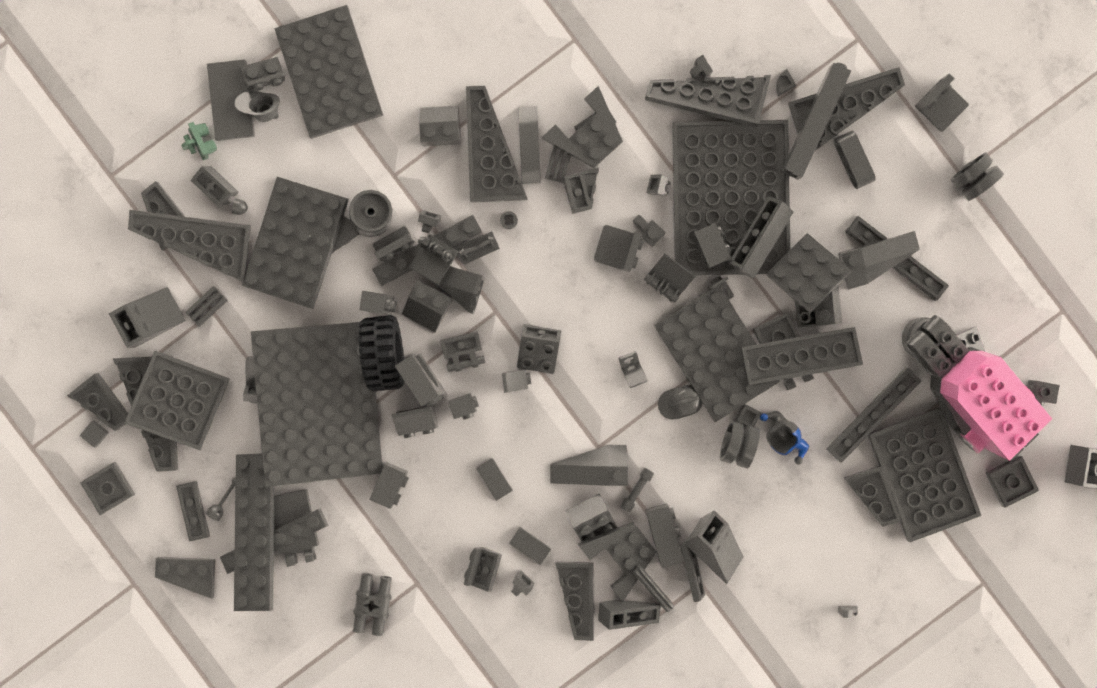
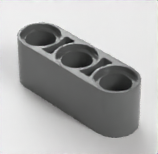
M850 131L835 138V148L854 188L859 189L876 180L874 171L857 134L854 131Z

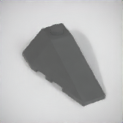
M915 231L839 252L840 261L851 269V273L845 278L848 290L869 284L919 251L920 248Z
M605 445L601 448L550 464V483L628 486L627 445Z

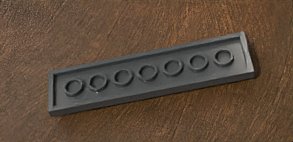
M262 453L237 454L235 478L234 611H272L274 486L265 487Z

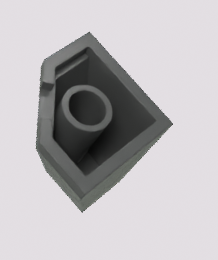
M450 266L438 286L465 310L474 314L485 277Z

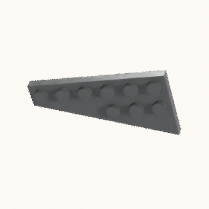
M900 67L845 84L815 151L905 86ZM816 94L788 103L797 134H799Z
M771 75L756 78L754 76H746V78H735L734 76L708 77L703 80L686 78L685 81H675L674 79L650 80L645 100L757 128Z
M466 86L470 202L528 200L486 87Z
M152 357L113 358L120 372V379L127 390L126 394L131 406ZM142 430L141 433L143 438L146 439L149 447L148 451L156 472L178 470L177 442Z

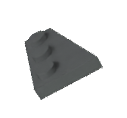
M155 181L141 192L147 212L185 217L159 182ZM159 243L161 250L164 251L168 248Z

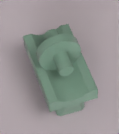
M194 122L188 123V131L192 139H190L188 134L183 136L185 140L181 145L183 150L189 149L191 154L197 153L196 146L202 160H207L210 154L217 151V146L213 139L203 142L201 138L209 135L206 123L197 125Z

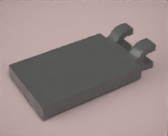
M785 313L753 328L759 344L800 337L789 313ZM811 374L802 376V379L805 383L813 380L814 377ZM793 378L783 380L787 390L797 387Z
M307 489L274 496L275 530L312 512ZM317 532L279 549L280 554L286 553L287 567L298 563L296 553L305 552L306 563L317 559L314 547L319 545Z

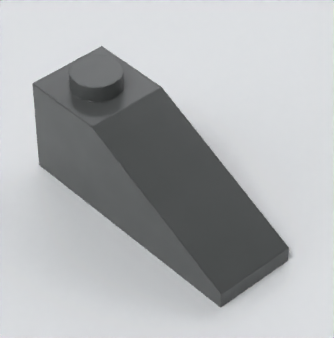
M622 600L600 602L598 621L608 630L659 623L661 605L659 603Z

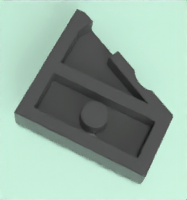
M598 167L562 177L572 214L592 209L593 194L596 190V177L599 173Z

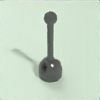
M236 477L232 479V484L220 503L212 505L207 510V516L220 521L224 513L222 505L234 488Z

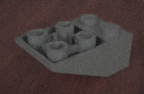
M168 287L108 313L127 348H136L186 321Z
M715 510L700 519L684 543L726 584L743 559V554L728 523Z

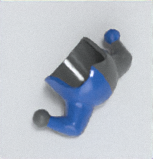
M773 411L768 414L762 413L760 415L761 421L772 419L775 424L766 434L769 445L781 455H788L795 448L798 449V456L794 459V462L800 465L809 449V444L801 438L802 434L799 427L795 423L788 421L779 411Z

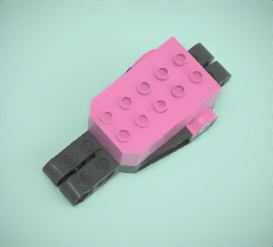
M933 315L921 327L922 331L918 330L905 343L906 348L931 375L930 389L959 439L976 453H980L985 448L1012 462L1024 450L1023 447H1027L1052 418L1035 399L1034 394L1021 382L1001 357L972 347H966L943 319Z

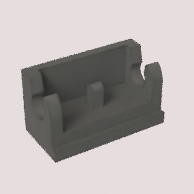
M201 166L190 180L218 207L229 204L230 201L228 199L239 193L212 166Z

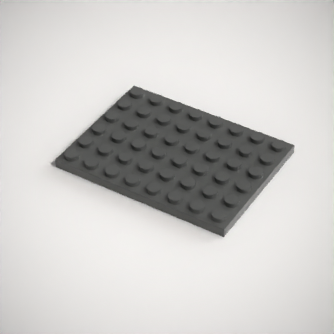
M759 120L757 128L732 121L673 122L675 261L695 276L744 275L729 264L731 259L707 269L692 233L716 223L717 227L720 226L723 230L724 237L722 238L724 243L729 245L732 252L730 257L732 258L768 196L783 201L790 208L789 176L781 172L789 155L788 120ZM790 219L757 274H766L791 250Z
M361 322L251 331L265 487L381 474L383 466L376 392L368 390L366 387L360 363L358 338L359 324Z

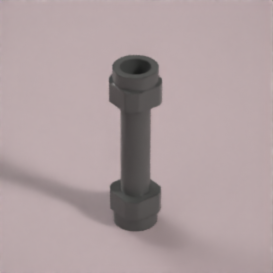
M647 468L642 470L640 473L641 478L629 497L625 498L621 504L623 509L631 512L635 506L634 502L647 481H651L654 475L652 471Z

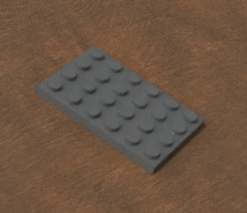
M347 5L274 28L311 139L383 116Z
M277 177L242 286L314 309L349 199Z
M720 285L707 291L654 325L715 423L780 382L778 380L751 386L747 385L740 348L757 344Z
M941 408L933 409L869 434V440L878 464L882 466L908 542L916 541L982 516Z

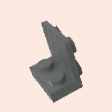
M950 73L941 78L915 105L940 132H943L969 106L950 85L955 79Z
M524 324L517 368L554 374L561 330Z

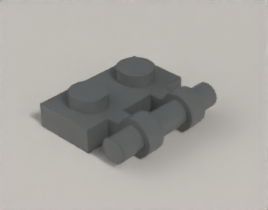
M478 331L440 340L444 358L453 359V363L447 364L448 372H459L463 368L471 366L475 368L485 363L484 356L476 357L475 352L482 350ZM469 353L470 359L459 360L460 355Z

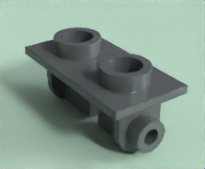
M492 231L457 247L465 264L500 249Z

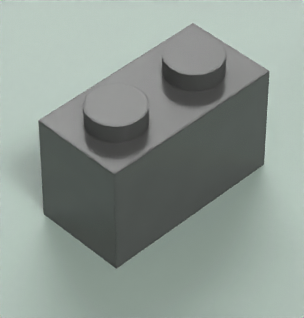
M716 223L692 233L707 269L731 259V249L728 244L724 243L722 238L724 237L723 230L720 226L717 227Z
M387 462L381 471L369 500L389 509L393 505L397 506L401 498L399 494L401 487L405 488L409 477H407L408 471Z

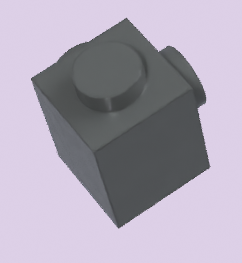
M1028 380L1026 387L1034 394L1035 399L1040 405L1057 403L1060 385Z
M471 393L448 401L454 419L462 417L465 420L474 417L473 413L477 412L476 407H479L476 396L472 397Z

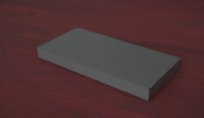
M245 59L207 64L216 141L255 137L253 116L239 112L234 104L235 99L240 94L248 91L240 69L241 66L247 65Z

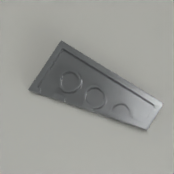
M556 561L555 565L558 570L574 640L593 641L594 562Z

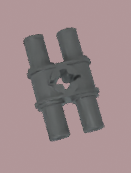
M362 573L360 587L356 592L355 608L353 609L355 615L353 632L364 633L366 617L373 616L372 635L382 636L385 619L389 617L388 609L392 599L390 594L392 577L381 576L378 593H372L373 574ZM370 601H374V608H371Z

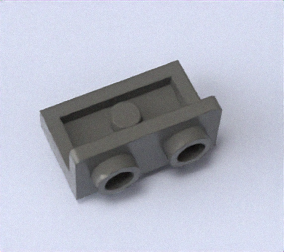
M403 226L373 243L376 251L374 253L378 260L386 262L395 257V253L410 249L411 245L415 242L407 227Z
M484 547L474 548L469 557L468 569L464 574V585L475 586L484 591L491 592L502 554Z

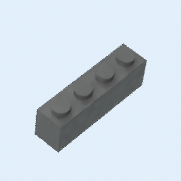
M768 196L733 254L729 264L740 273L755 278L792 216L793 211L783 201Z

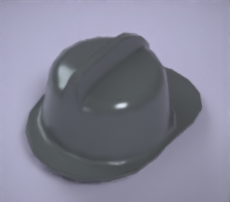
M247 91L235 99L234 104L239 112L252 115L259 122H268L279 117L278 106L280 99L276 94Z
M684 385L664 392L659 398L658 409L665 418L673 420L697 413L703 403L691 385Z

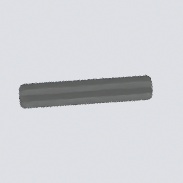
M637 566L633 573L666 612L673 609L674 605L642 566Z

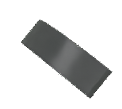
M537 106L518 107L522 184L541 183Z

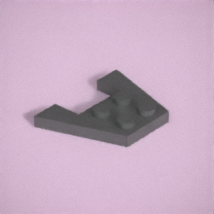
M599 86L584 98V101L596 114L569 139L556 124L541 137V139L592 168L601 163L623 142Z
M634 522L578 543V546L589 560L606 549L625 574L611 585L622 601L625 600L638 580L633 570L639 565L645 570L657 552Z

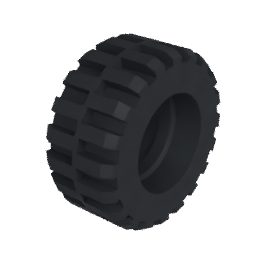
M392 315L364 318L359 324L358 341L360 363L366 387L373 392L400 389L404 385V379L395 365L404 360V350L397 318Z

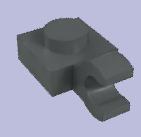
M637 215L633 220L642 229L640 232L642 233L641 237L651 247L666 233L653 220L647 223L640 215Z

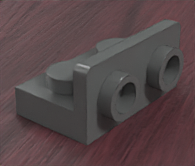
M278 57L240 67L248 91H260L264 89V86L271 85L274 87L281 85L282 81H285V75Z

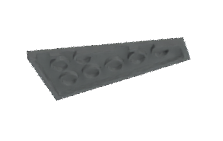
M137 210L129 211L128 230L244 282L251 225Z

